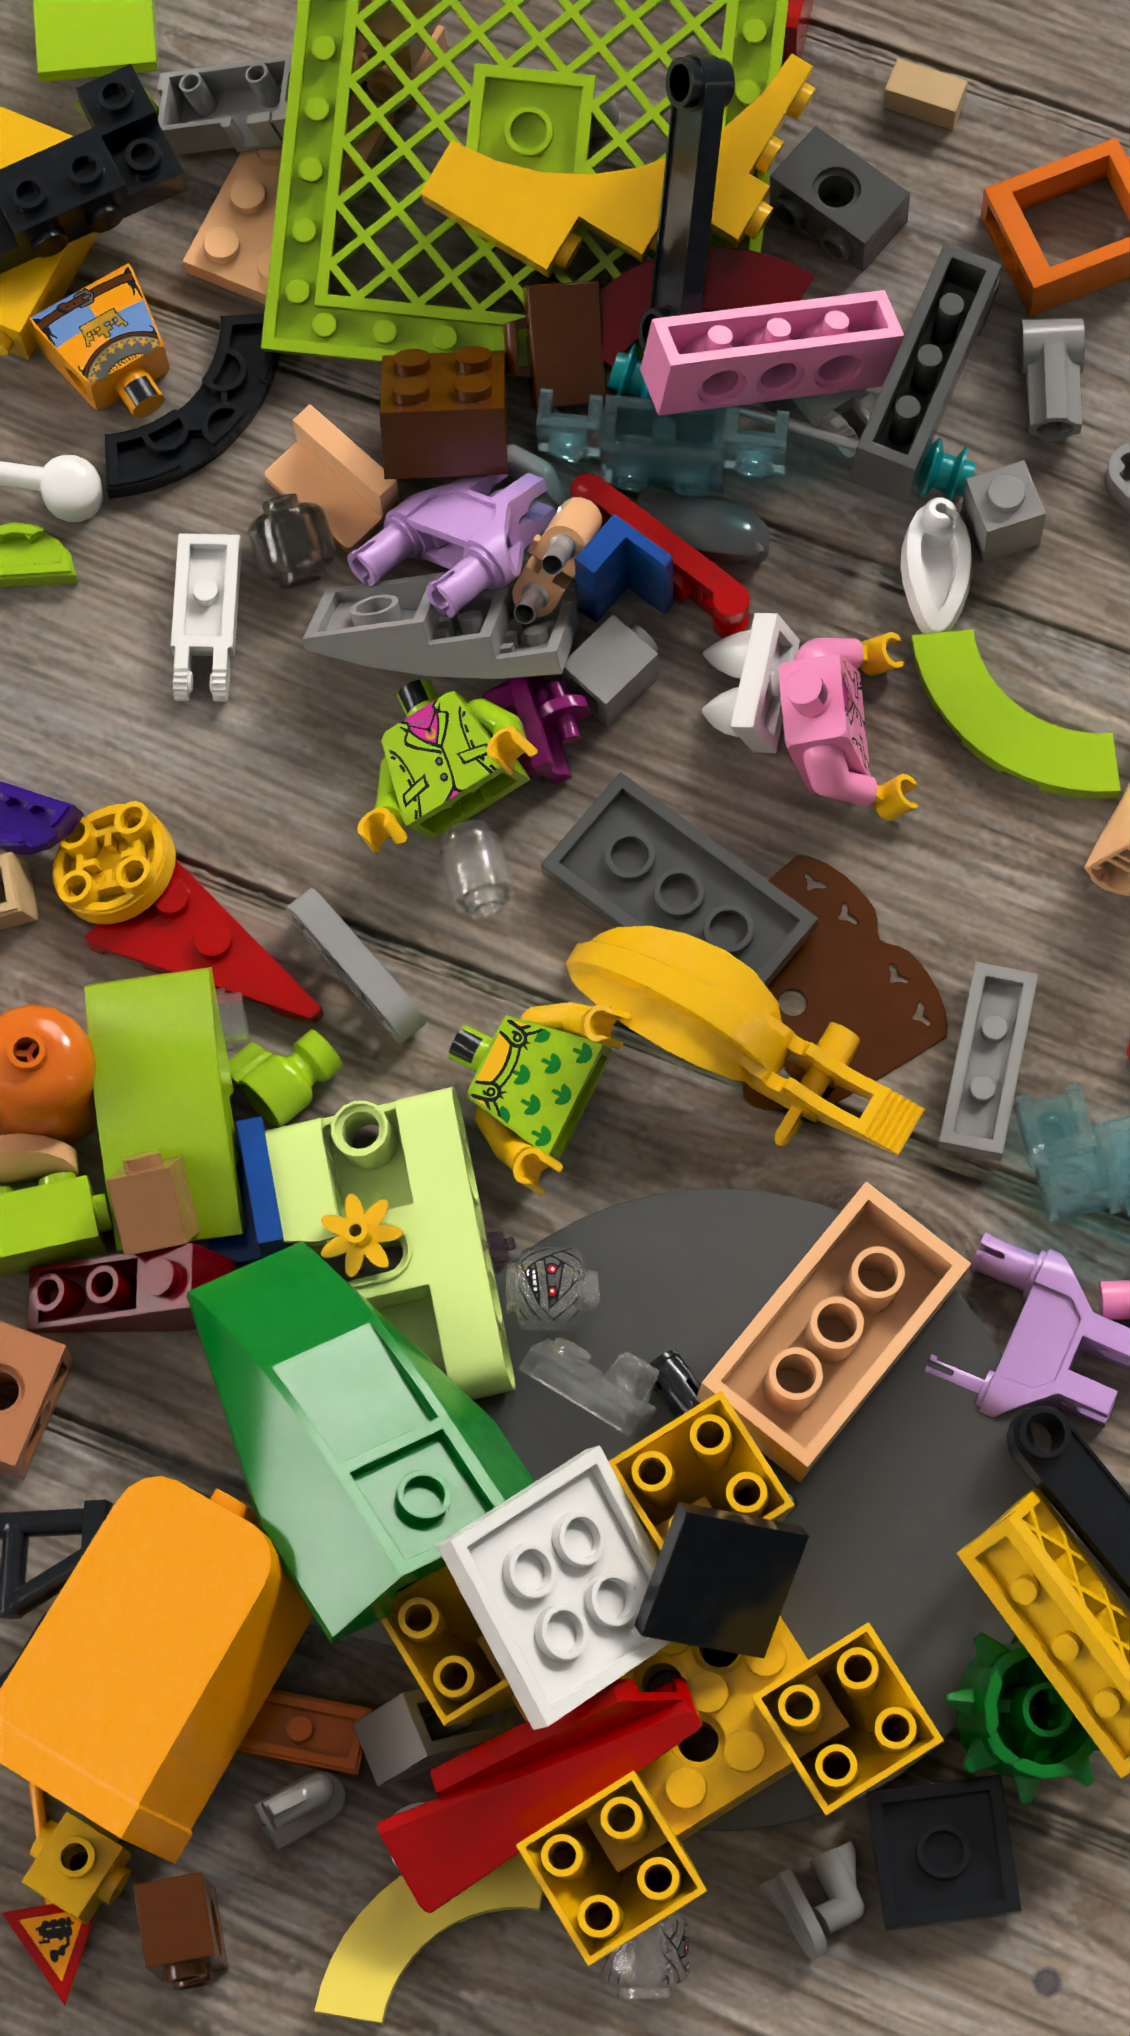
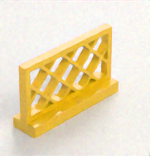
M1037 1486L1022 1496L984 1533L969 1542L956 1554L1119 1777L1123 1778L1130 1773V1611Z

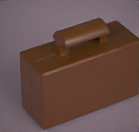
M598 280L523 286L525 317L503 324L506 374L529 378L532 408L544 409L599 405L608 402L607 397L610 394L607 392L605 362L598 358L603 350L600 292L602 287H600ZM517 329H525L529 366H519Z

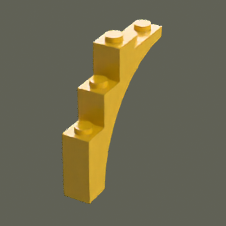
M794 54L789 56L763 93L728 125L722 128L710 232L736 248L739 247L745 235L754 240L758 237L774 207L765 203L769 197L770 186L754 177L753 174L756 169L764 174L769 171L784 145V141L776 137L788 116L796 121L801 118L816 92V88L808 84L812 78L813 66ZM451 140L421 190L420 195L423 202L549 278L557 265L566 270L577 254L584 239L576 233L580 226L644 263L651 250L656 252L666 158L637 168L591 175L548 173L495 161Z

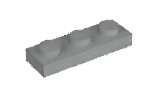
M975 961L938 1149L1001 1161L1038 979L1037 973Z

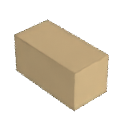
M897 58L885 87L883 108L954 130L966 100L968 81Z

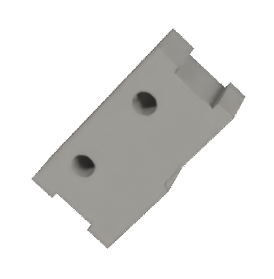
M292 55L160 73L157 91L161 96L158 122L175 155L235 148L237 152L282 146Z

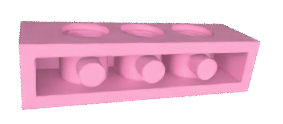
M885 290L655 318L651 321L640 371L658 416L883 387L905 335Z

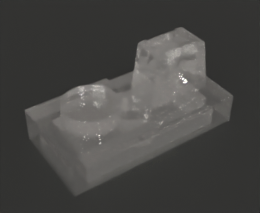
M548 1338L530 1347L519 1367L520 1371L630 1438L649 1426L658 1409L648 1403L659 1374V1370L651 1364L626 1351L619 1355L609 1370L603 1375L604 1372L588 1363L591 1355L585 1349L569 1340L556 1338L554 1342Z

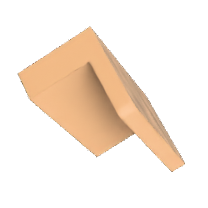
M309 404L293 419L297 441L265 471L266 481L300 512L308 509L320 511L324 518L325 528L322 522L321 529L319 519L318 528L345 552L351 553L384 523L386 514L400 504L397 480L384 479V469Z

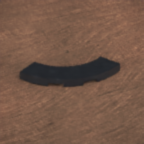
M264 313L220 316V334L214 358L202 379V386L179 410H171L166 415L141 427L119 433L105 434L106 483L109 499L134 496L157 490L193 474L221 455L250 425L272 386L280 358V353L265 352L261 349Z

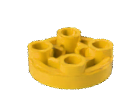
M130 801L126 804H115L100 808L82 817L72 833L59 842L52 872L56 892L75 915L87 922L106 925L134 918L155 903L169 884L176 861L174 841L167 828L141 802Z

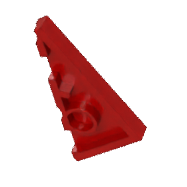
M177 860L175 861L174 871L169 884L162 895L148 909L127 921L106 925L97 924L84 936L87 946L92 951L103 955L107 951L142 963L144 969L158 974L212 967L217 994L234 999L235 995L268 1006L271 1012L293 1020L302 1018L314 1024L324 1016L322 1007Z

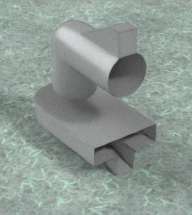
M316 1771L305 1775L256 1803L253 1808L262 1822V1828L268 1839L271 1837L276 1848L280 1851L336 1818L345 1803V1790L342 1782L335 1775L325 1771Z
M851 1841L831 1849L810 1861L829 1899L818 1906L811 1908L791 1868L779 1873L775 1878L759 1886L784 1915L799 1946L810 1959H816L826 1954L827 1942L824 1933L829 1935L859 1920L864 1914V1901L856 1887V1850Z

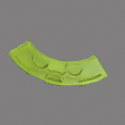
M973 629L911 635L910 644L915 668L929 702L935 712L940 713L947 725L962 740L961 744L979 760L999 773L1006 772L1025 782L1039 786V790L1047 793L1084 799H1119L1121 788L1113 733H1090L1062 728L1039 719L1021 708L1002 691L989 674L977 648Z

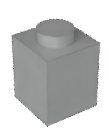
M1025 460L966 478L962 512L982 563L1040 545L1046 513Z
M612 614L567 658L562 672V681L565 682L567 692L570 695L586 696L592 711L591 714L608 727L659 678L658 647L652 637L640 626L631 624L627 627Z

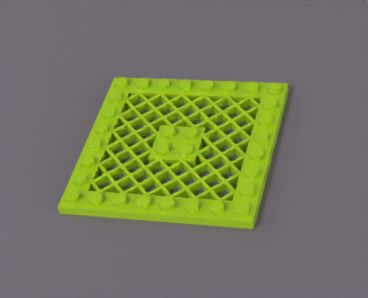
M298 0L262 331V351L382 364V355H395L406 349H421L428 353L457 352L469 346L485 347L490 351L504 350L503 324L523 318L525 315L490 310L512 292L524 306L521 285L538 271L526 265L517 274L512 276L493 253L498 247L490 242L485 243L480 236L450 218L446 219L427 236H424L407 212L422 200L420 192L431 174L413 152L438 131L448 143L453 140L462 144L447 124L470 106L466 147L495 161L539 172L591 175L597 174L594 170L620 150L633 168L644 166L643 161L628 143L652 123L668 141L669 124L662 115L671 109L672 104L668 96H666L653 106L635 82L659 62L668 71L673 61L669 54L694 35L709 55L726 59L733 68L735 90L730 104L724 108L722 128L725 127L763 93L781 69L789 0H716L695 18L681 0H647L635 11L630 8L625 0H610L625 19L602 38L596 35L581 16L599 0H579L574 5L569 0H555L564 13L541 32H538L521 10L531 0H500L504 6L480 26L476 24L460 4L463 0H442L419 20L402 0H374L362 11H360L361 0ZM667 1L685 26L660 45L642 21ZM392 4L410 27L384 47L366 24ZM726 8L721 51L702 27ZM452 10L470 34L447 53H444L426 30ZM512 16L531 40L505 60L487 36ZM573 22L591 47L566 66L548 42ZM634 29L652 53L630 71L626 72L608 48L630 30ZM359 31L376 52V55L354 72ZM419 37L437 61L411 81L393 57ZM479 43L496 65L475 63L471 87L454 63ZM540 50L556 71L518 68V66L536 51ZM600 56L618 80L595 98L596 76L577 73ZM383 65H386L404 88L377 108L360 87V84ZM446 71L464 94L438 115L420 91ZM627 90L645 114L620 134L601 109L623 91ZM353 92L370 115L347 133L351 93ZM412 98L429 118L430 122L404 142L386 118ZM592 118H594L612 141L588 160ZM379 125L397 149L371 169L353 145ZM346 152L364 176L341 194ZM664 153L656 161L666 158V153ZM406 159L424 183L398 203L380 179ZM756 169L753 176L769 184L770 169L766 174ZM373 186L390 207V210L364 230L346 206ZM338 214H340L357 237L334 255ZM399 219L418 243L395 262L391 263L373 239ZM457 226H460L478 250L452 270L433 246ZM580 226L576 233L584 238L583 243L599 263L575 282L595 281L605 272L613 280L622 275L615 264L625 257L627 253L616 248L606 255L588 233V230ZM763 229L755 240L745 235L738 248L710 232L708 248L726 247L761 253ZM366 246L384 268V271L358 291L339 267ZM651 250L648 255L651 259H654L655 252ZM426 252L445 277L418 297L400 273ZM486 259L505 283L479 304L460 279ZM557 265L552 273L560 283L572 282L563 269ZM332 273L350 296L330 294ZM393 280L411 303L370 299V297ZM453 286L471 309L429 304ZM517 329L519 366H529L525 329ZM638 340L635 344H637L639 358L643 359L644 351ZM632 346L630 347V349H629L625 354H628V355H629ZM605 364L607 388H609L608 382L612 368ZM506 374V377L529 379L528 377Z

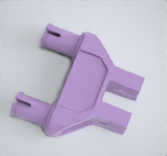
M526 473L506 488H498L490 494L492 487L506 478L508 474L462 476L453 483L415 493L386 514L382 531L360 548L348 554V565L354 575L362 583H368L369 586L375 585L382 576L405 558L418 559L420 561L427 560L450 569L436 581L426 586V593L431 604L443 616L447 614L448 618H452L462 607L485 589L501 590L520 575L524 549L532 543L536 534L540 535L546 530L556 513L554 507L537 502L529 509L531 502L548 490L544 478Z
M986 1232L980 1242V1250L977 1249L970 1271L974 1273L979 1272L1024 1291L1023 1298L1027 1299L996 1372L989 1370L984 1380L937 1360V1356L931 1354L930 1361L953 1370L954 1374L950 1376L927 1365L923 1374L930 1376V1373L978 1393L975 1404L981 1406L979 1412L992 1418L1024 1407L1028 1409L1036 1405H1046L1052 1408H1060L1105 1427L1114 1407L1118 1391L1071 1371V1368L1079 1350L1129 1370L1130 1328L1092 1311L1075 1274L1061 1253L1049 1249L1048 1252L1042 1250L1039 1255H1036L995 1238L992 1234Z

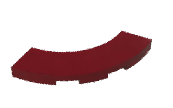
M708 248L701 311H719L799 301L813 282L815 275L793 263L772 255L746 249ZM655 258L628 270L610 281L600 290L603 349L598 358L611 368H613L618 351L626 353L633 343L639 340L640 320L644 312L650 307Z

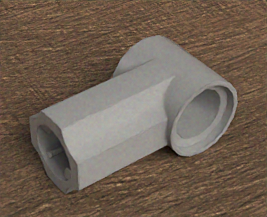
M1082 318L1021 319L1019 363L1020 373L1026 374L1028 435L1037 436L1042 441H1064L1067 437L1081 433L1082 393L1080 373H1083L1085 358V332Z

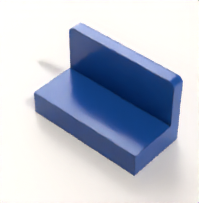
M613 514L574 559L577 609L597 623L621 594L629 588L661 613L666 614L673 606L672 556L620 517Z
M262 1116L236 1121L239 1135L237 1143L240 1154V1161L236 1168L247 1229L240 1235L208 1239L209 1250L235 1260V1266L253 1263L288 1247V1243L283 1242V1231L266 1141V1127Z

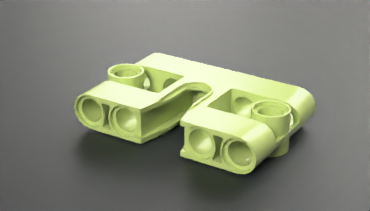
M454 1087L401 1098L381 1105L368 1101H353L344 1105L335 1116L321 1117L266 1130L269 1159L284 1237L283 1242L294 1245L302 1241L318 1255H321L322 1248L338 1236L322 1225L321 1218L323 1216L338 1215L347 1219L345 1202L347 1196L351 1193L359 1198L365 1213L374 1203L381 1199H386L389 1203V1209L381 1224L399 1227L403 1231V1236L398 1240L379 1244L383 1248L392 1246L403 1248L401 1262L395 1269L388 1272L354 1279L348 1283L472 1400L514 1391L515 1377L464 1118ZM367 1125L379 1126V1135L372 1145L360 1149L352 1147L354 1135L360 1128ZM361 1230L356 1232L355 1237L360 1235Z

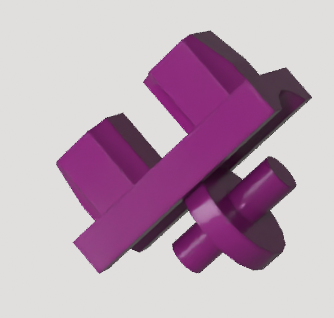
M543 676L507 678L508 681L482 694V698L518 716L522 722L526 739L538 750V753L532 758L526 753L517 758L530 779L543 775L554 784H558L572 778L563 744H572L580 740L577 724L588 718L592 712L586 696L568 695L565 682L562 680L551 682L546 687Z

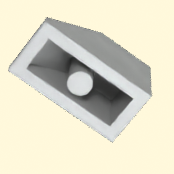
M417 1689L401 1693L355 1722L353 1726L377 1786H382L430 1773L429 1770L516 1727L517 1723L511 1709L508 1708L445 1727L423 1690Z

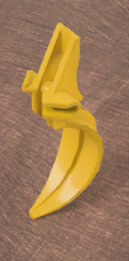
M653 926L616 927L598 934L589 942L578 943L566 961L572 982L596 1005L607 1004L631 1014L630 1021L623 1018L618 1020L629 1029L695 1066L731 1080L744 1081L757 1092L789 1109L774 1134V1141L778 1146H785L790 1142L802 1126L803 1122L801 1119L804 1117L815 1123L820 1121L899 1156L925 1111V1108L848 1067L860 1044V1038L854 1032L840 1024L830 1022L817 1045L803 1040L782 1023L778 1001L753 969L726 950L689 934ZM787 1059L802 1067L806 1072L800 1083L792 1077L786 1079L778 1075ZM828 1085L833 1088L836 1086L870 1100L862 1116L858 1118L823 1099L822 1095Z

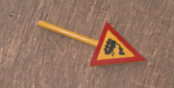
M30 1782L29 1790L37 1838L48 1822L43 1790ZM45 1898L44 1906L2 1912L1 1914L66 2007L97 1911L88 1925H85Z

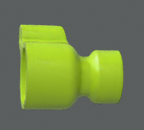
M310 1029L293 1044V1053L289 1056L272 1054L258 1044L249 1042L228 1060L232 1084L243 1092L252 1107L273 1128L283 1127L310 1104L313 1098L312 1087L316 1082L326 1083L344 1068L334 1048L321 1034L313 1029Z

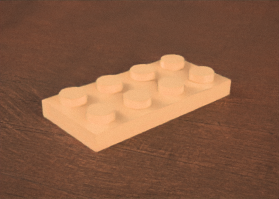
M354 94L351 97L347 133L370 115ZM372 101L377 108L382 106V104ZM394 113L386 118L391 125L395 122ZM378 125L353 145L369 167H371L387 135ZM282 146L240 152L182 261L185 273L264 305L266 303ZM346 152L341 194L364 176ZM338 214L337 230L343 221V217Z

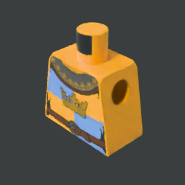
M129 263L29 318L37 346L41 353L94 409L103 410L122 399L133 417L144 418L162 406L164 396L154 381L166 375L170 367L163 341L134 270Z

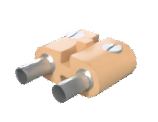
M573 497L566 500L559 506L543 535L536 534L527 552L532 555L512 591L513 601L516 605L514 616L520 623L528 624L535 617L549 615L557 606L572 578L576 580L574 559L597 534L602 525L601 513L598 507L590 500L582 497Z

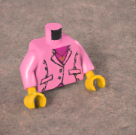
M888 632L864 640L861 643L855 638H815L809 640L798 650L794 656V661L782 663L778 668L785 743L809 793H817L820 796L863 807L873 804L877 814L885 821H893L918 808V804L910 802L904 797L905 793L917 787L916 781L911 776L901 774L882 785H877L876 779L871 777L861 677L857 670L861 667L867 675L876 676L902 667L904 661H893L888 656L886 646L900 642V636L894 632Z

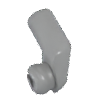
M515 444L508 445V476L517 480L526 473H530L544 478L548 489L531 502L529 509L537 502L554 507L556 512L559 506L568 498L553 465Z

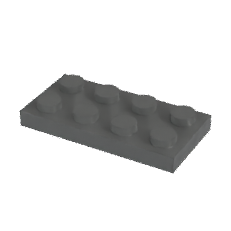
M621 772L541 863L542 873L613 927L653 926L689 934L729 952L753 969L766 987L770 985L818 927V918Z

